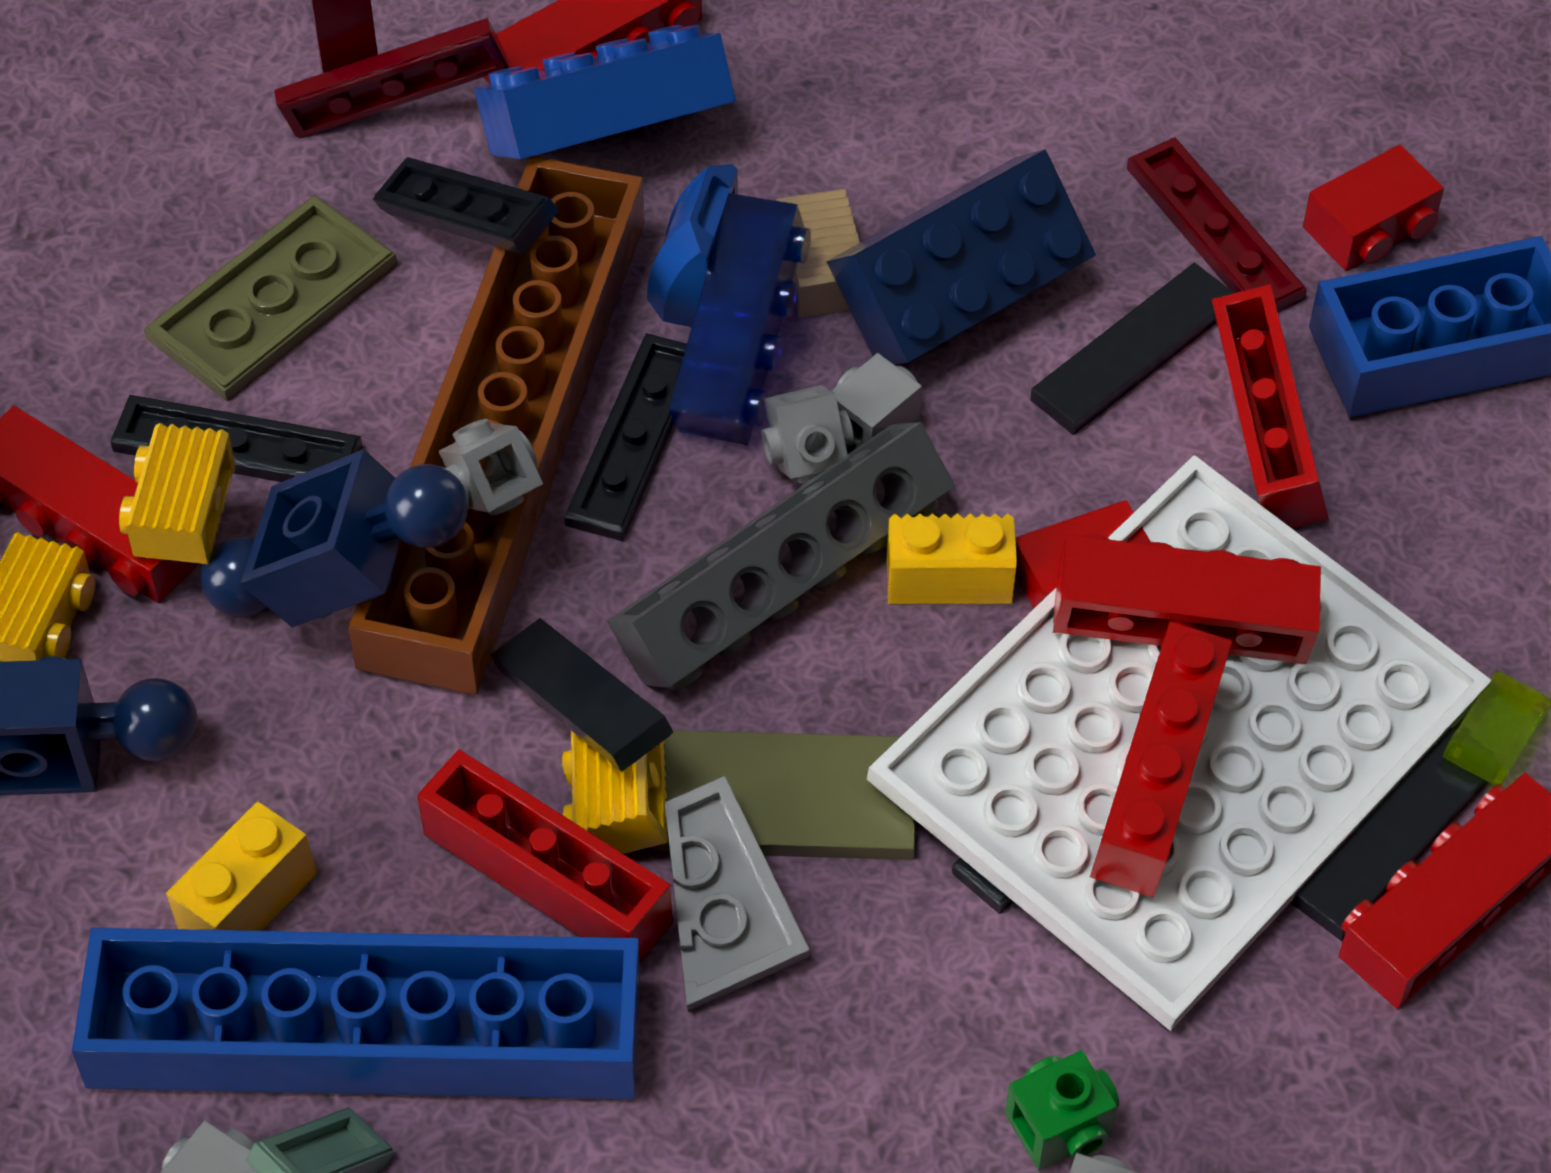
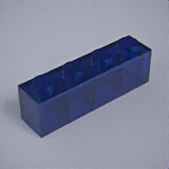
M728 194L669 407V412L679 432L748 446L753 427H760L763 424L766 415L764 398H768L767 391L763 390L768 371L775 372L777 370L782 354V337L778 336L783 317H790L792 315L796 302L797 285L796 282H793L797 263L804 264L810 250L811 231L810 228H805L798 204Z

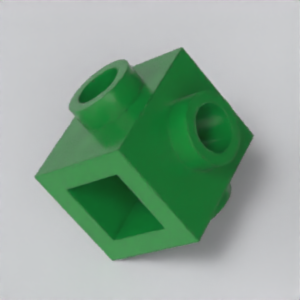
M1080 1050L1063 1059L1058 1055L1044 1058L1034 1064L1024 1077L1009 1083L1005 1115L1039 1171L1069 1156H1072L1074 1159L1076 1153L1089 1157L1104 1147L1112 1134L1116 1110L1119 1106V1097L1106 1071L1102 1068L1095 1070L1084 1051Z

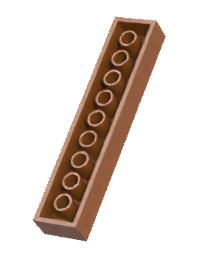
M535 156L529 157L518 188L549 197L559 209V212L524 255L499 247L494 248L410 467L431 464L446 468L439 450L456 442L453 433L470 423L481 419H488L490 424L517 426L519 431L527 437L535 452L537 461L535 467L543 484L523 494L524 501L503 513L489 515L488 512L469 509L467 520L462 530L455 538L441 546L433 548L416 547L401 539L392 569V580L387 587L386 593L375 599L358 603L349 623L348 629L356 669L464 693L478 694L491 658L490 654L493 652L645 224L643 177ZM485 458L479 460L483 472L486 469Z

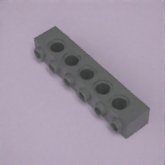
M921 422L891 424L607 620V623L638 677L645 685L668 687L671 690L683 688L703 674L704 670L701 665L715 655H727L746 645L752 639L750 631L763 621H775L794 611L800 605L797 597L813 586L815 588L824 587L842 577L847 571L844 564L860 553L861 555H867L886 546L888 522L893 514L898 515L900 518L904 517L907 513L911 517H916L918 514L926 517L939 507L937 498L952 489L955 484ZM879 480L882 481L885 489L881 505L876 498V486ZM833 512L837 515L839 522L838 531L834 538L829 530V519ZM786 544L792 553V562L787 571H785L781 562L782 550ZM740 577L744 584L745 593L743 600L737 605L733 597V586ZM692 611L696 617L697 626L694 635L689 640L684 632V621L687 614Z

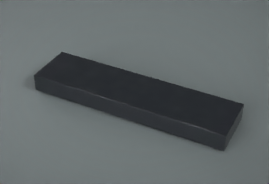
M410 157L405 158L373 198L380 209L388 214L521 255L526 253L559 212V209L547 196Z
M1194 262L1032 387L1030 401L1074 435L1213 326L1217 320L1212 299L1230 295L1234 292Z
M648 333L645 334L565 513V526L623 542L702 360V347Z
M130 394L110 441L113 452L136 456L139 446H149L154 427L159 423L166 427L171 424L178 428L184 425L190 429L199 427L203 431L208 428L215 432L223 429L229 433L235 461V471L233 474L277 482L286 481L358 452L363 447L361 436Z
M541 618L490 654L497 668L507 678L621 772L674 733L665 715Z
M1450 728L1299 889L1290 903L1342 941L1345 932L1341 929V926L1350 912L1366 899H1369L1373 904L1387 892L1386 887L1394 874L1404 864L1411 860L1415 862L1495 776L1500 762Z

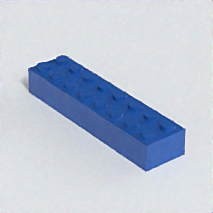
M90 928L72 1053L84 1086L87 1089L635 1099L640 998L638 938Z

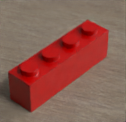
M558 0L496 34L507 54L509 68L522 66V69L537 67L538 71L544 70L542 60L571 52H576V55L592 53L594 57L598 56L595 46L625 38H629V41L646 39L648 43L650 42L648 34L650 31L673 25H682V27L696 25L698 21L702 20V0ZM489 75L483 77L489 84H491Z
M1271 284L1212 299L1260 505L1290 528L1329 520Z
M14 405L0 418V504L15 512L20 523L32 534L42 537L45 533H48L62 542V544L66 543L71 548L78 546L84 551L88 566L93 562L108 571L113 582L122 591L131 596H136L141 592L158 604L198 565V563L133 556L128 534H122L120 531L119 516L124 497H135L138 483Z
M1066 534L1057 567L1053 633L1162 646L1169 621L1232 640L1228 655L1307 664L1320 629L1321 566L1300 564L1289 558L1268 560L1237 556L1225 550L1204 552L1173 548L1171 545L1162 542L1141 544L1110 540L1098 534L1083 536Z
M1169 621L1090 878L1154 898L1169 855L1232 640Z
M458 749L417 794L423 833L426 837L580 937L638 938L639 960L641 962L672 925L670 883L462 750Z
M1526 772L1506 789L1501 784L1494 786L1478 803L1474 811L1475 816L1463 827L1458 822L1449 825L1433 843L1430 850L1432 854L1419 865L1413 860L1404 864L1389 881L1386 887L1388 892L1374 904L1369 899L1362 901L1344 920L1341 929L1345 932V936L1338 957L1397 1010L1551 874V793Z

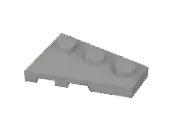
M726 777L718 778L665 802L687 1011L810 956L808 945Z

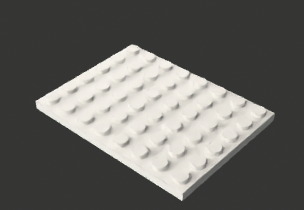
M1195 455L1108 538L1110 540L1126 542L1142 526L1151 542L1166 543L1173 548L1204 552L1225 550L1237 556L1268 560L1289 558L1300 564L1321 566L1320 629L1307 664L1228 655L1169 855L1154 898L1090 878V874L1161 646L1053 633L1056 588L869 767L867 781L1170 1031L1289 905L1299 889L1450 728H1453L1486 693L1492 681Z

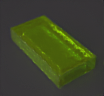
M1498 670L1495 671L1491 677V683L1481 692L1454 733L1442 756L1495 786L1498 784L1503 785L1551 707V698Z

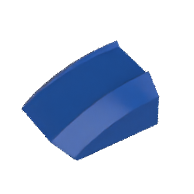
M732 164L708 166L682 192L672 210L666 231V239L652 265L647 286V300L663 322L707 331L710 327L738 245V169Z

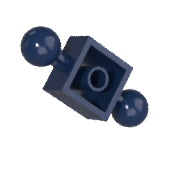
M360 450L273 485L255 539L244 537L231 538L213 548L209 564H203L201 568L200 580L203 593L209 603L225 615L238 618L250 617L269 608L292 628L320 617L329 616L333 612L360 602L375 599L386 593L387 587L392 580V569L401 539L416 547L433 548L441 546L457 536L465 525L469 511L466 490L461 481L452 472L437 465H416L404 470L395 478L366 450Z
M49 656L38 661H0V796L97 792L101 740H119L120 744L130 754L147 761H164L175 757L187 748L195 735L198 716L194 701L188 692L177 683L162 678H148L136 682L127 688L117 702L95 703L82 659H65Z

